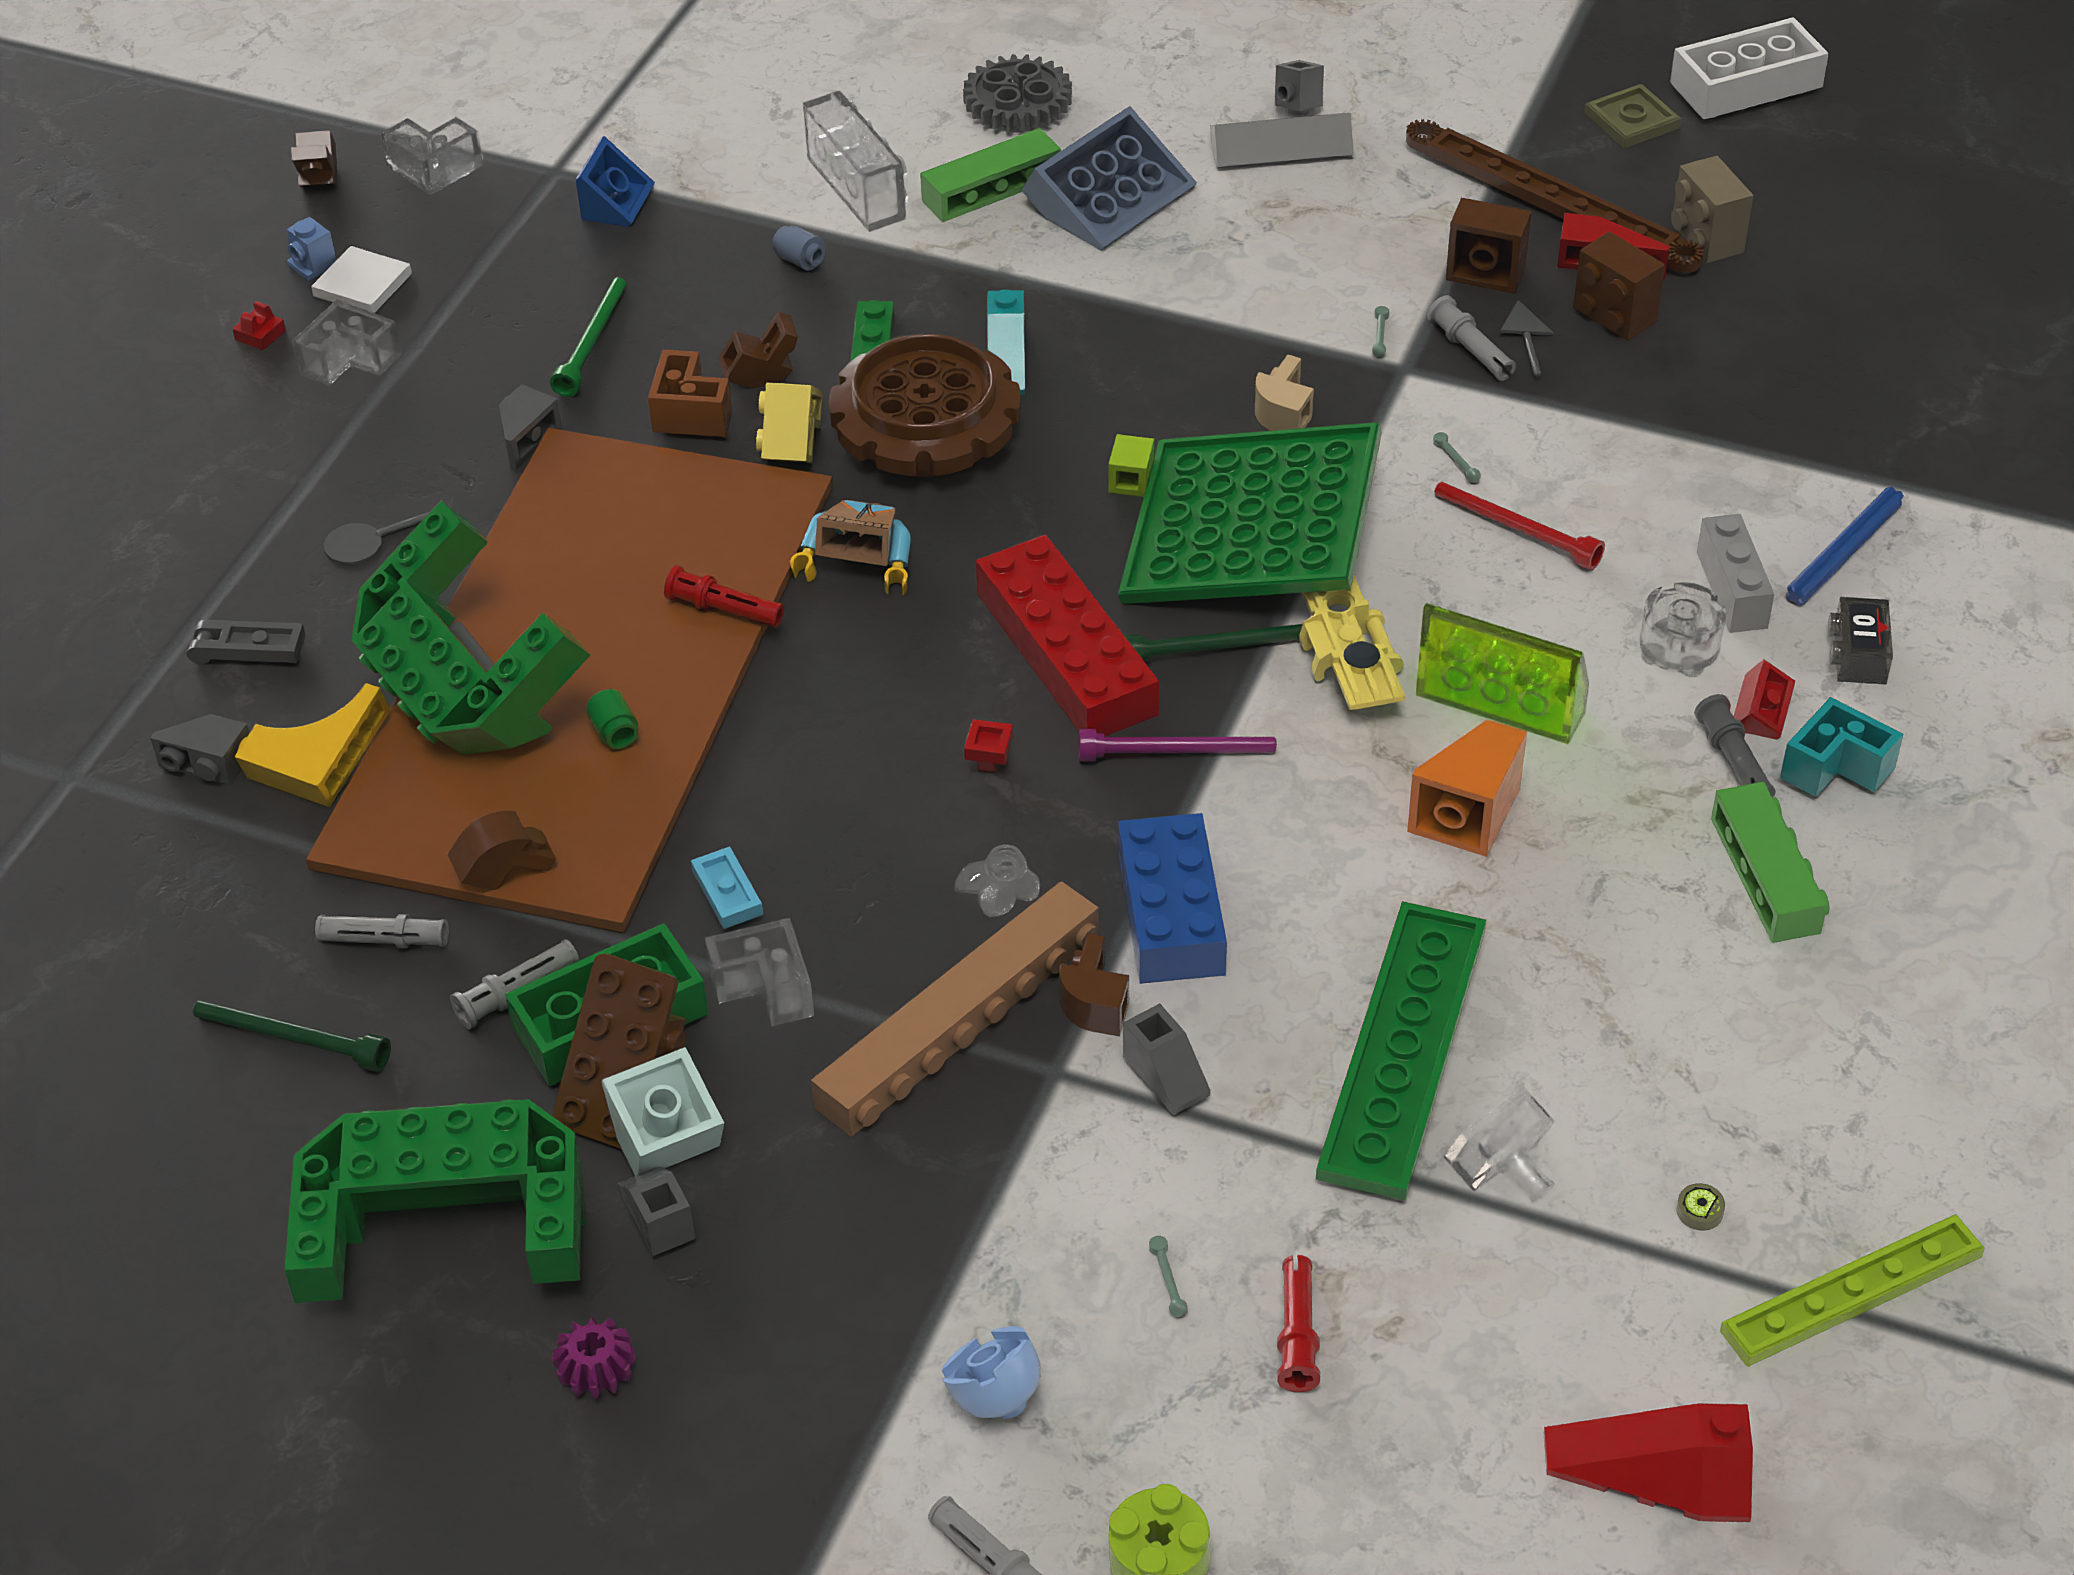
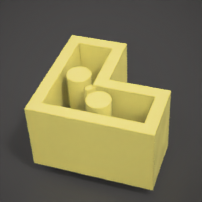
M766 382V391H761L759 395V413L764 414L763 429H758L756 437V449L758 452H762V459L767 461L812 463L814 429H821L822 390L812 385Z

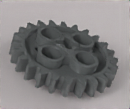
M1012 54L1010 60H1005L1002 56H998L997 63L986 60V68L977 65L975 67L976 73L969 72L968 80H964L963 102L966 104V111L972 112L973 119L981 118L982 125L993 122V129L995 130L1004 125L1007 132H1010L1013 126H1018L1019 130L1024 132L1025 126L1029 125L1034 130L1038 129V123L1040 122L1049 126L1050 118L1060 120V113H1067L1068 105L1072 104V81H1069V74H1063L1062 66L1054 68V61L1052 60L1043 64L1042 57L1040 56L1034 61L1029 59V54H1026L1022 59H1017V56Z

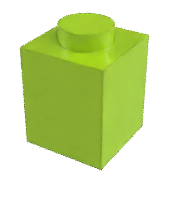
M1117 434L1109 460L1108 493L1144 497L1154 461V439Z

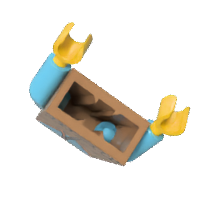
M842 500L828 511L813 516L800 546L803 552L796 553L791 557V569L795 579L799 571L805 569L806 579L810 582L814 580L817 574L813 561L814 554L887 566L889 563L892 567L886 570L884 574L885 592L889 594V586L892 583L902 584V596H904L908 591V574L904 567L908 566L911 534L900 520L895 519L896 509L894 507L878 503Z

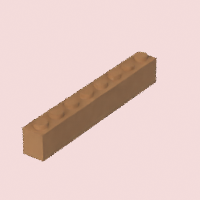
M1059 882L811 1079L814 1108L850 1137L855 1135L864 1126L872 1125L896 1100L904 1099L928 1074L936 1073L960 1048L968 1047L974 1041L976 1035L991 1023L1000 1021L1007 1010L1019 1000L1031 996L1038 985L1051 974L1058 973L1061 963L1067 964L1074 957L1076 950L1083 949L1087 934L1099 935V907L1064 882Z

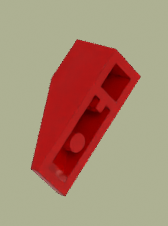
M1564 214L1558 268L1578 270L1580 250L1610 231L1664 263L1663 279H1665L1670 246L1600 216Z

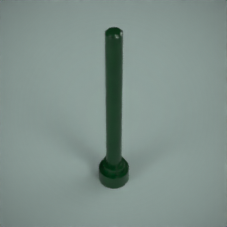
M1303 624L1149 641L1147 637L1141 638L1139 634L1125 635V637L1145 662L1150 661V658L1154 656L1299 640Z
M198 1000L193 1006L195 1017L352 1056L353 1061L357 1062L360 1068L375 1072H381L385 1068L391 1053L390 1040L374 1034L353 1039Z

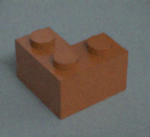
M662 350L648 395L652 432L726 437L733 413L729 378L703 377L699 352Z

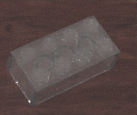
M840 90L803 102L807 158L868 232L905 220V204H908L909 201L904 187V176L907 174V169L903 158L893 152L886 138L879 136L874 130L871 121L865 119L858 112L856 104L853 101H849Z

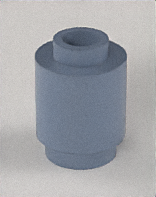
M783 226L774 235L772 246L781 259L804 270H812L823 261L825 244L822 238L797 226Z

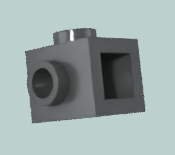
M1303 60L1276 65L1275 106L1287 108L1288 113L1294 115L1308 114L1309 109L1323 106L1324 65Z

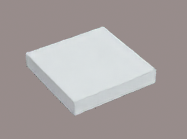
M350 246L311 288L314 297L373 315L412 274L409 263Z

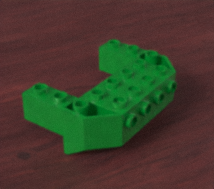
M441 500L360 587L352 641L362 652L358 657L360 661L376 674L379 672L381 675L378 679L380 685L396 697L398 695L401 700L397 703L398 706L414 720L418 719L421 722L417 727L418 730L432 743L436 744L441 740L463 755L512 749L544 736L553 729L539 711L591 654L570 631L542 612L488 672L449 629L456 616L438 596L487 545L488 541L468 519Z
M507 1099L500 1102L475 1104L458 1103L450 1106L411 1107L387 1111L368 1110L361 1113L341 1115L294 1154L284 1268L294 1303L343 1299L346 1244L363 1243L365 1213L524 1200L526 1209L525 1252L532 1283L580 1280L581 1225H585L583 1171L575 1132L529 1099Z

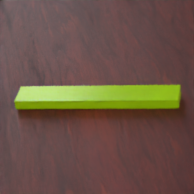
M1954 1214L1723 1321L1720 1332L1744 1364L1749 1367L1982 1258L1985 1247L1959 1216Z

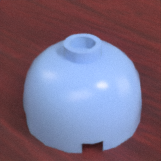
M1017 1326L1003 1327L990 1331L994 1340L981 1346L977 1338L970 1341L955 1352L944 1364L942 1372L945 1378H942L943 1382L959 1407L970 1415L988 1419L998 1417L1003 1419L1013 1418L1025 1410L1027 1401L1035 1393L1041 1377V1363L1024 1328Z

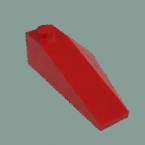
M1697 1403L1544 1427L1547 1475L1602 1492L1609 1489L1637 1496L1638 1503L1654 1507L1655 1502L1683 1510L1684 1517L1697 1521H1751L1753 1444L1748 1404Z

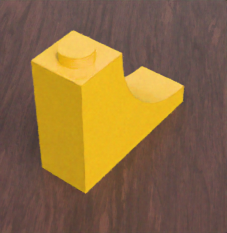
M365 683L360 692L348 704L320 721L292 728H272L255 724L249 735L239 744L235 758L247 778L330 808L391 711V708L380 687Z

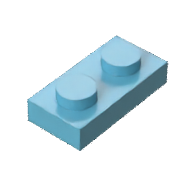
M730 846L690 860L692 872L723 929L763 915L762 903Z

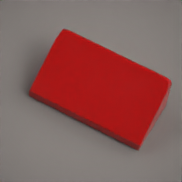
M1765 659L1745 674L1733 716L1743 723L1745 733L1776 740L1781 737L1795 680Z

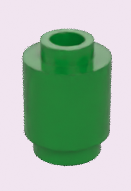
M606 689L594 694L588 701L585 710L601 741L614 749H622L631 745L638 736V721L622 693L615 689Z

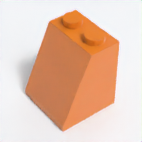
M1487 719L1417 767L1412 774L1407 832L1487 857L1521 787L1527 731Z

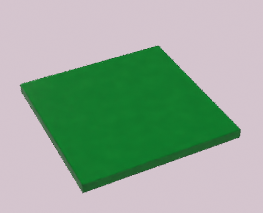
M1380 422L1159 440L1118 592L1121 604L1351 590L1382 436Z

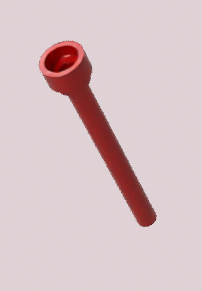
M1439 482L1435 487L1434 493L1436 496L1571 553V558L1575 559L1577 565L1594 570L1603 557L1605 542L1592 536L1584 538L1580 536L1576 539L1444 482Z

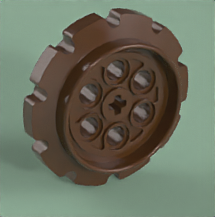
M913 334L898 337L880 344L867 354L859 355L839 373L840 385L833 386L829 396L831 426L837 429L838 442L841 446L860 461L869 459L876 464V468L879 470L910 477H937L952 474L972 467L982 457L989 458L993 456L1012 438V425L1018 424L1021 416L1020 387L1017 382L1012 381L1010 367L1001 358L988 350L981 351L970 342L941 334Z

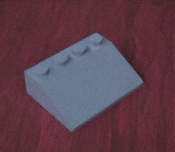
M1129 106L1036 167L1021 191L1044 217L1101 251L1195 187L1197 182L1132 107Z

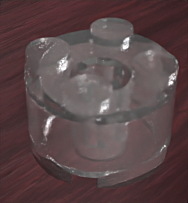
M1689 582L1674 583V588L1663 591L1662 586L1653 590L1647 597L1644 607L1639 642L1642 660L1649 665H1656L1668 671L1682 673L1687 677L1700 676L1705 668L1716 661L1720 653L1726 609L1725 606L1722 608L1717 602L1718 596L1704 586Z

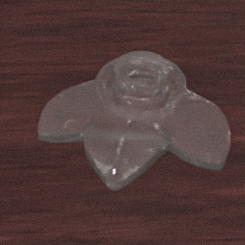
M1008 844L993 848L985 861L968 864L962 869L955 881L956 892L978 894V903L981 911L989 917L1006 914L1014 906L1016 899L1035 901L1041 887L1038 876L1027 869V861L1017 847Z

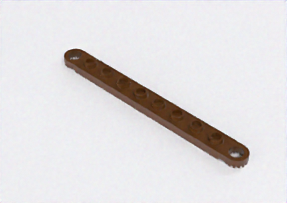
M1421 119V122L1415 120V123L1410 122V125L1407 126L1406 143L1409 147L1456 168L1471 177L1514 195L1559 218L1564 219L1565 213L1600 216L1670 246L1667 267L1674 271L1690 273L1698 270L1702 265V246H1698L1697 242L1692 243V240L1686 241L1680 238V234L1450 128L1443 129L1439 124L1436 125L1434 121L1431 123V120H1427V122H1424V119ZM1680 255H1687V256H1690V259H1688V257H1686V259L1683 260V258H1684L1683 256H1681V258H1679V257H1680Z

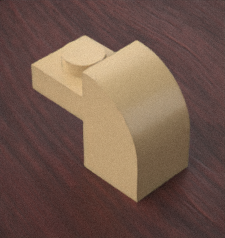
M1287 355L1279 367L1273 368L1270 375L1261 372L1257 374L1255 416L1259 423L1270 431L1305 428L1312 418L1314 389L1300 385L1301 358Z

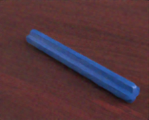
M1893 487L1885 488L1787 586L1786 598L1788 601H1793L1796 605L1804 604L1902 505L1903 493L1896 491Z

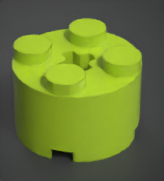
M1160 1484L1155 1488L1139 1491L1126 1498L1112 1512L1109 1518L1108 1533L1109 1560L1112 1575L1207 1574L1210 1563V1528L1207 1517L1202 1508L1192 1498L1180 1492L1176 1486Z

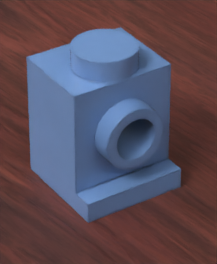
M311 217L298 221L286 229L290 243L288 245V252L292 257L287 260L288 266L306 280L311 281L325 273L336 261L330 231Z

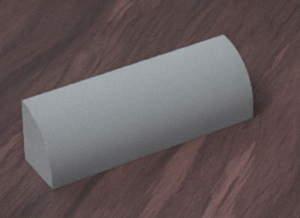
M1351 113L1210 125L1212 151L1217 167L1354 155Z

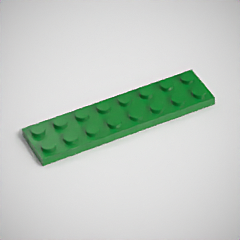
M1404 901L1401 902L1316 1168V1180L1406 1201L1485 934L1486 919Z

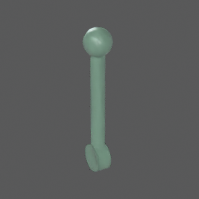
M1385 306L1375 308V318L1378 319L1376 344L1372 347V353L1376 357H1382L1386 353L1383 340L1385 320L1389 318V309Z
M1436 433L1433 437V444L1436 447H1443L1466 472V478L1469 482H1478L1481 478L1480 471L1476 468H1471L1448 443V435L1446 433Z
M1154 1236L1149 1241V1251L1158 1258L1171 1299L1169 1311L1175 1317L1184 1316L1188 1306L1184 1300L1180 1299L1166 1256L1168 1241L1163 1236Z

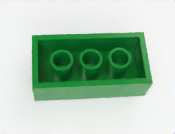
M665 923L505 993L512 1028L548 1086L562 1081L594 959L599 954H610L674 976L678 981V988L671 1014L686 1018L685 1024L709 1014L704 980Z

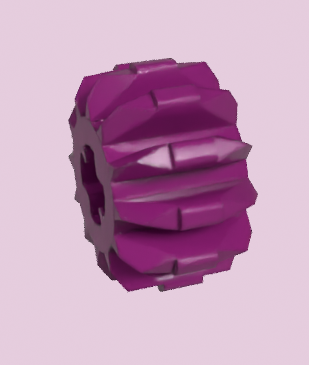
M592 1315L588 1325L581 1326L572 1321L571 1333L558 1334V1348L553 1350L552 1360L554 1368L557 1369L558 1381L563 1387L571 1386V1391L577 1398L587 1390L590 1391L591 1396L595 1400H597L600 1391L604 1389L616 1395L617 1382L630 1381V1367L634 1365L636 1360L634 1347H631L630 1335L626 1332L625 1328L617 1329L616 1323L613 1322L612 1318H609L601 1325L598 1324Z

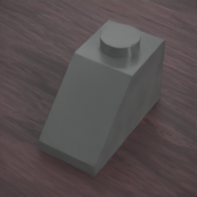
M521 384L499 404L509 464L511 468L517 469L535 452L548 428L560 429L562 427L558 401L555 397Z

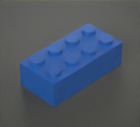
M1196 813L1118 821V857L1139 983L1225 976L1227 940L1203 814Z

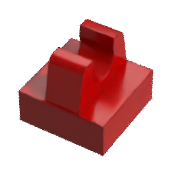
M255 301L253 303L254 310L250 313L243 312L240 317L241 321L232 329L235 340L260 350H265L286 331L284 320L274 316L269 305Z
M973 719L964 747L965 760L977 761L979 771L995 773L996 764H1006L1013 739V724Z

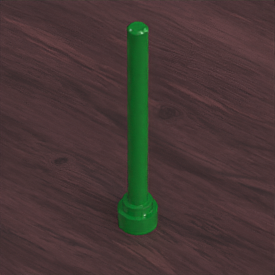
M619 277L613 279L568 363L560 365L555 369L550 378V386L558 395L572 397L580 388L583 381L580 370L626 287L624 279Z

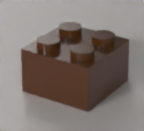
M1461 197L1450 222L1446 280L1515 294L1526 268L1532 211Z
M1609 231L1580 250L1573 308L1629 341L1657 322L1665 264Z

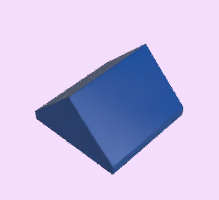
M605 136L599 139L576 178L581 220L628 227L632 224L655 182Z

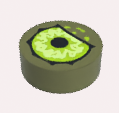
M1695 1183L1681 1191L1678 1197L1677 1215L1683 1224L1695 1230L1705 1231L1713 1229L1721 1223L1725 1210V1200L1716 1188L1708 1184Z

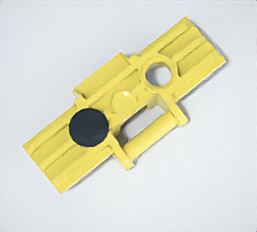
M1353 575L1351 590L1302 593L1311 617L1303 621L1299 640L1303 650L1308 651L1312 646L1314 648L1315 656L1311 669L1315 680H1323L1325 670L1332 666L1350 710L1405 701L1404 691L1396 675L1404 666L1403 660L1399 654L1394 652L1383 626L1385 619L1382 612L1377 609L1369 610V602L1367 599H1364L1355 576ZM1334 604H1341L1348 607V609L1343 612H1336L1328 607ZM1369 633L1373 644L1366 642L1363 634Z

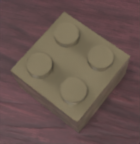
M1718 155L1680 165L1678 181L1675 184L1674 209L1671 212V222L1674 229L1679 231L1687 241L1692 240V243L1697 242L1698 246H1702L1703 260L1706 263L1744 253L1754 195Z

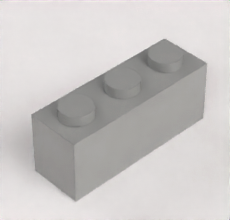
M1741 514L1702 518L1697 554L1729 633L1768 629L1774 592Z

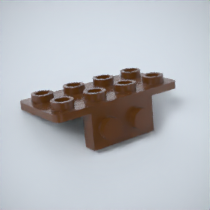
M606 953L595 957L552 1114L555 1119L577 1134L622 1149L616 1136L602 1087V1080L684 1047L686 1033L683 1029L686 1018L671 1014L678 988V981L674 976Z

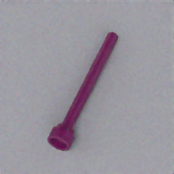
M1079 729V762H1096V758H1104V753H1274L1277 749L1275 737H1104V733H1096V729Z

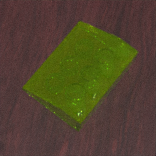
M1425 604L1422 615L1416 696L1565 744L1570 743L1586 712L1589 679L1582 651L1435 605Z

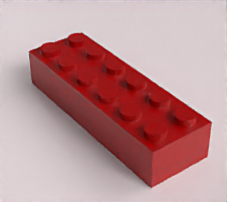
M1046 534L976 560L977 595L1078 731L1079 729H1096V733H1104L1105 737L1159 715V680Z

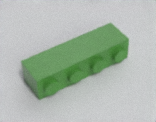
M1041 128L923 171L920 173L922 202L943 223L1022 192L1021 190L1033 170L1059 153L1061 148Z
M1765 782L1716 790L1711 820L1771 942L1775 943L1821 934L1825 915H1828L1830 910L1828 896L1823 889L1819 890L1813 878L1812 865L1807 858H1803L1797 847L1796 834L1791 827H1787L1782 817V810L1778 799L1771 796Z

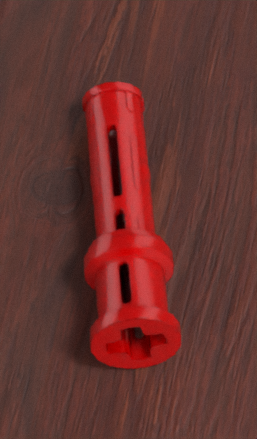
M674 565L671 568L664 585V596L666 599L674 600L679 598L692 602L700 610L713 607L769 625L772 628H777L780 625L784 615L785 607L782 603L772 602L746 592L719 585L713 576L706 574L701 577L685 572L684 568L679 565Z
M1292 1255L1285 1258L1282 1262L1284 1275V1329L1277 1337V1349L1282 1354V1365L1277 1370V1382L1285 1390L1306 1392L1316 1388L1320 1383V1370L1315 1365V1354L1320 1349V1338L1315 1330L1312 1329L1311 1271L1313 1263L1308 1257L1297 1255L1298 1270H1294Z

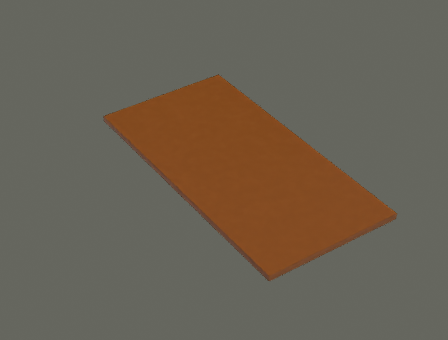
M548 428L486 537L487 545L476 555L448 608L456 616L453 623L461 622L494 664L542 612L570 631L591 654L539 711L553 729L544 736L512 749L463 755L441 740L436 744L428 740L417 728L421 722L418 719L414 720L398 706L397 703L401 699L397 696L391 711L376 733L306 858L308 869L624 933L768 626L717 608L710 607L709 609L700 610L692 602L679 598L674 600L666 599L664 596V585L667 575L674 565H679L684 568L685 572L701 577L706 574L711 575L717 580L719 585L779 603L793 573L790 565L791 557L796 553L803 552L800 546L813 516L821 513L832 490V476ZM615 689L624 696L638 721V736L631 745L622 749H614L603 743L598 736L585 709L590 698L599 691ZM515 811L523 827H534L544 833L556 857L555 862L548 871L513 865L499 887L491 889L461 883L447 854L461 833L477 819L494 812Z

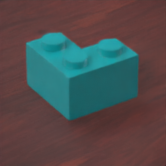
M1829 697L1787 743L1780 778L1815 797L1837 773L1875 792L1896 768L1904 734Z

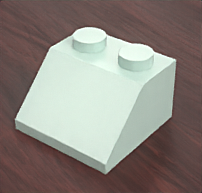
M686 1047L602 1080V1087L618 1142L635 1176L657 1167L667 1168L720 1146L724 1121Z

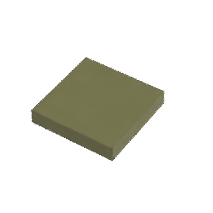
M1638 84L1585 104L1584 114L1623 149L1679 129L1681 124V118L1643 84Z

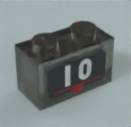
M1840 597L1837 612H1830L1828 619V636L1835 637V641L1832 640L1830 645L1829 662L1830 665H1836L1837 682L1887 685L1893 659L1889 600Z

